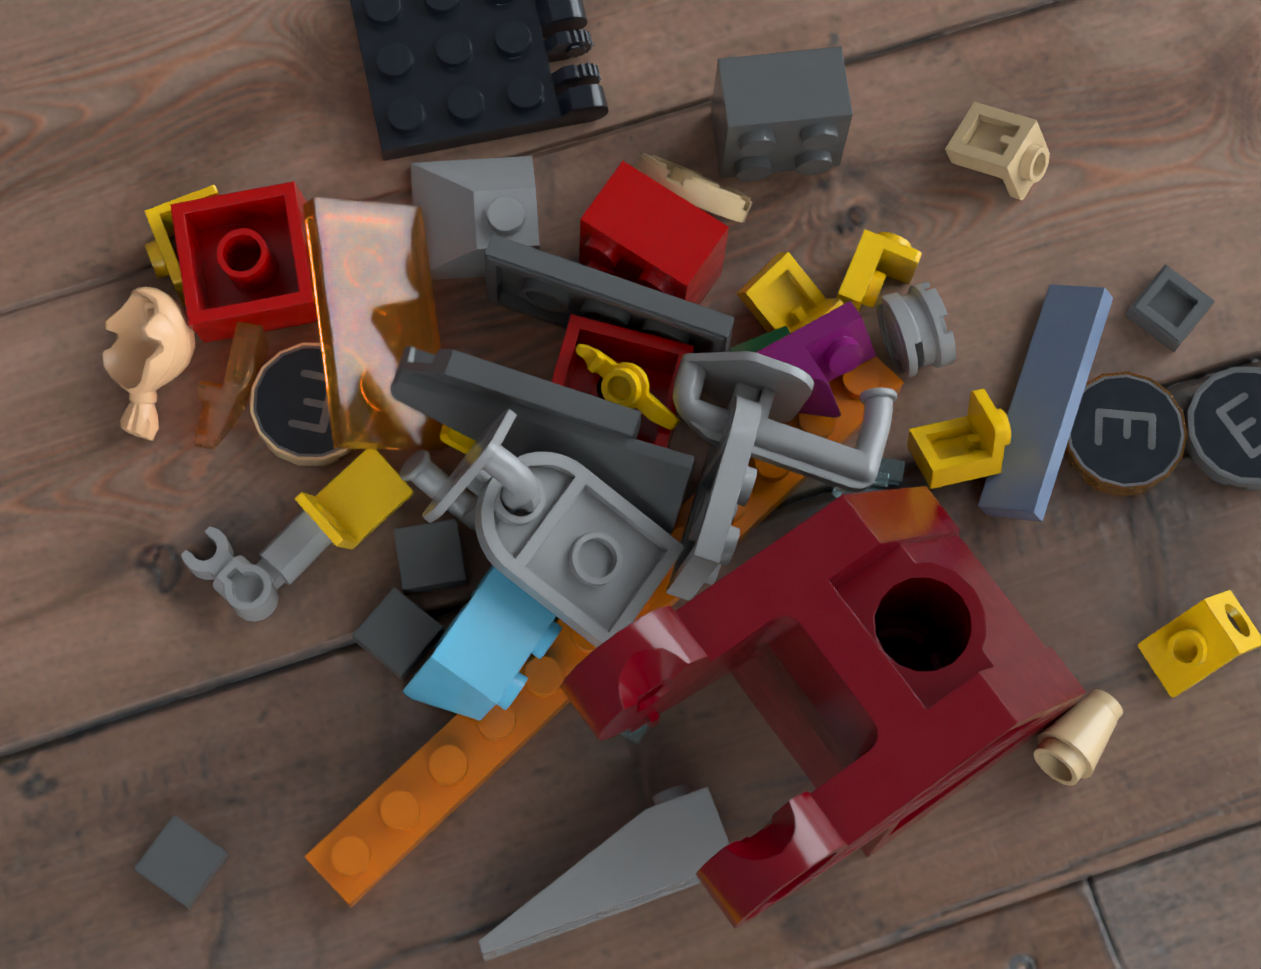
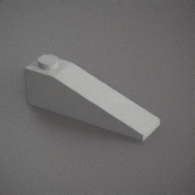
M682 784L653 796L652 799L655 806L642 811L481 938L478 943L484 962L701 883L695 875L697 871L718 851L730 844L709 788L705 787L692 792L689 784Z

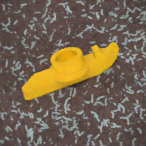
M578 344L576 352L587 363V369L591 373L597 372L603 378L601 391L605 400L631 409L637 408L650 421L669 430L674 429L681 420L649 392V381L641 367L629 362L617 364L600 350L586 344Z

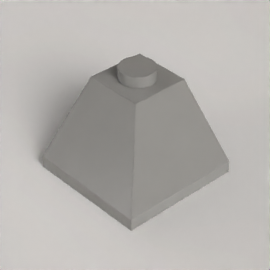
M532 156L411 163L417 281L486 277L484 253L492 234L540 250Z

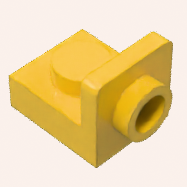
M865 229L837 298H840L844 304L851 301L858 312L862 305L873 309L886 276L910 284L922 253L912 248L911 244L899 235L890 232H879L876 234Z

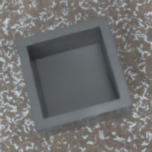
M842 46L718 59L711 118L720 178L736 177L740 181L752 182L765 179L776 172L796 170L801 175H817L830 170L833 166H840L853 116Z

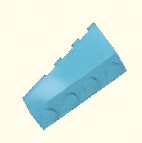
M493 565L472 592L471 600L468 604L464 605L435 644L434 648L436 650L403 689L402 693L412 700L480 721L496 704L506 710L528 680V677L519 672L529 655L533 654L538 659H541L559 635L562 627L553 621L556 615L509 580Z

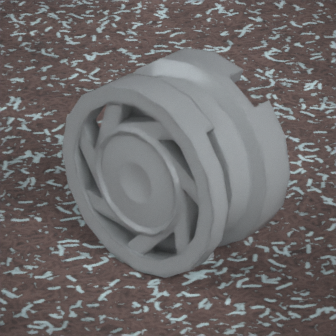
M929 281L910 286L907 294L901 296L897 292L878 296L876 301V314L884 346L896 371L904 379L916 376L918 367L932 364L934 368H941L953 364L956 359L954 333L952 330L947 331L943 318L948 313L935 288L926 290L930 288Z

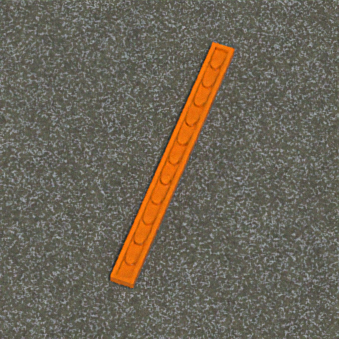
M875 356L860 364L854 370L828 382L840 410V417L832 418L797 413L793 420L783 422L782 424L844 445L862 425L864 404L859 400L860 394L865 390L881 387L893 389L898 394L904 382ZM750 457L748 466L757 469V476L747 504L744 507L738 506L731 526L740 528L737 544L809 477ZM695 493L682 505L673 533L671 534L680 543ZM674 564L634 621L658 608L669 605L673 606L680 599L666 593ZM559 619L556 623L562 627V630L541 659L530 654L519 672L528 677V680L506 710L496 704L481 721L457 714L304 856L307 862L352 908L570 702L560 686L564 678L574 667L596 649L593 644Z

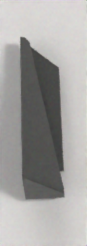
M405 346L391 384L390 392L393 399L475 441L478 440L487 427L501 413L509 408L517 416L501 445L514 456L519 457L532 452H554L570 457L587 468L670 535L673 533L694 472L695 457L637 440L636 438L641 427V411L456 350L439 349L437 354L434 355L412 346Z

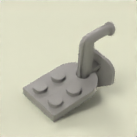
M749 351L684 354L674 381L673 402L677 413L686 424L703 440L711 443L702 469L681 540V544L685 546V549L674 563L666 593L690 601L704 583L714 584L721 565H729L740 535V528L731 526L738 506L744 507L747 504L757 476V469L748 466L750 457L851 492L864 491L873 485L878 475L891 426L893 402L897 400L895 390L884 387L871 388L860 394L859 400L864 404V415L854 449L782 424L794 419L811 396L813 390V379L800 368ZM702 389L716 403L725 408L699 400Z
M509 408L487 427L450 476L430 461V453L428 451L419 450L411 455L401 467L399 474L402 480L411 481L432 499L422 517L431 523L447 510L467 527L475 530L485 556L499 572L596 648L635 620L685 549L684 545L587 468L570 457L554 452H532L516 457L505 449L501 443L517 416ZM467 487L469 490H471V491H472L474 494H476L477 496L475 497V496L472 495L469 491H467L465 488Z

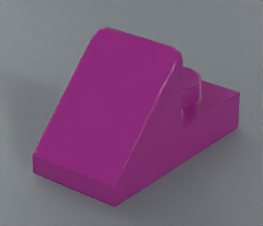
M851 301L756 352L800 368L811 376L814 381L811 396L798 413L832 418L840 417L841 413L828 382L854 370L860 364L876 356L862 316Z

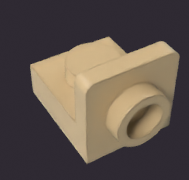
M977 102L972 104L945 148L951 163L1003 179L1010 197L1023 200L1033 183L1038 182L1044 176L1050 155L1037 120Z

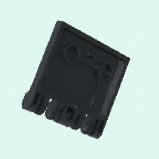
M350 0L383 161L592 122L603 118L609 112L604 88L598 85L601 76L597 65H594V63L589 64L588 62L580 63L579 65H567L552 74L549 62L565 60L570 57L576 58L592 50L591 34L589 31L586 32V29L582 30L588 23L583 0Z

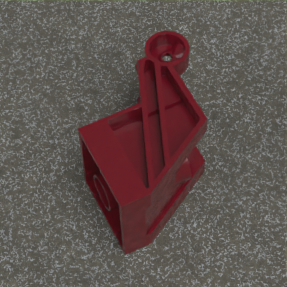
M926 486L841 495L674 611L670 605L658 608L618 631L578 663L564 678L560 686L596 738L603 741L627 729L630 732H634L646 723L651 729L659 723L660 713L730 672L816 788L813 792L809 793L806 791L790 799L772 815L770 821L750 838L747 836L741 841L737 840L723 847L695 874L734 928L749 922L781 899L782 901L859 848L868 858L1063 716L1087 693L1053 648H1046L960 538L958 534L961 530ZM878 638L880 640L890 638L906 639L921 647L929 656L928 659L932 671H914L898 665L884 652Z

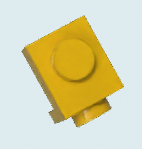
M789 252L778 253L736 293L767 332L787 326L792 333L844 304L840 298L826 299Z
M984 388L973 390L970 392L967 416L910 428L907 448L930 489L1001 473L1004 449L1011 442L1010 423L1004 410L1001 408L996 409Z

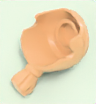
M139 287L131 291V295L124 305L105 321V329L116 333V342L112 347L104 350L102 359L104 368L110 377L124 390L129 392L130 403L121 417V428L134 436L154 441L159 429L158 414L154 404L157 402L156 390L172 381L188 366L195 349L194 331L188 325L187 313L178 301L157 288Z

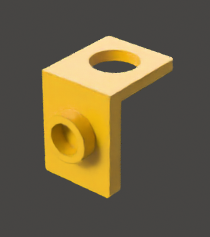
M215 185L144 211L156 239L144 244L158 279L170 275L182 305L185 304L180 265L169 237L175 236L170 204L217 196L219 193Z
M369 446L316 496L301 492L294 499L337 547L353 550L414 494V490L406 481L400 478V474L375 447Z
M1227 590L1203 599L1138 643V648L1169 695L1173 698L1236 657L1260 647L1261 635L1231 590ZM1226 612L1235 620L1241 633L1232 625Z

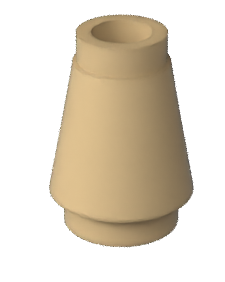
M1099 689L1091 690L1086 697L1038 735L1039 746L1034 751V758L1040 768L1054 780L1069 786L1076 785L1081 778L1091 777L1117 725V721L1123 714V709L1119 702L1105 691Z

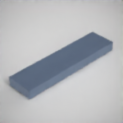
M1049 285L1007 414L1011 428V442L1004 449L1002 470L999 474L987 476L978 503V507L986 515L1038 522L1043 521L1112 304L1113 297L1105 287Z

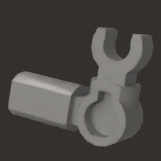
M302 509L258 554L261 560L256 565H253L242 555L234 557V551L226 536L219 529L211 526L204 532L210 541L217 546L214 556L209 560L202 561L196 559L192 553L185 550L181 557L185 565L196 577L204 580L214 579L213 588L230 603L239 617L246 621L256 622L266 619L274 612L279 600L278 589L284 583L291 585L332 541L305 510Z

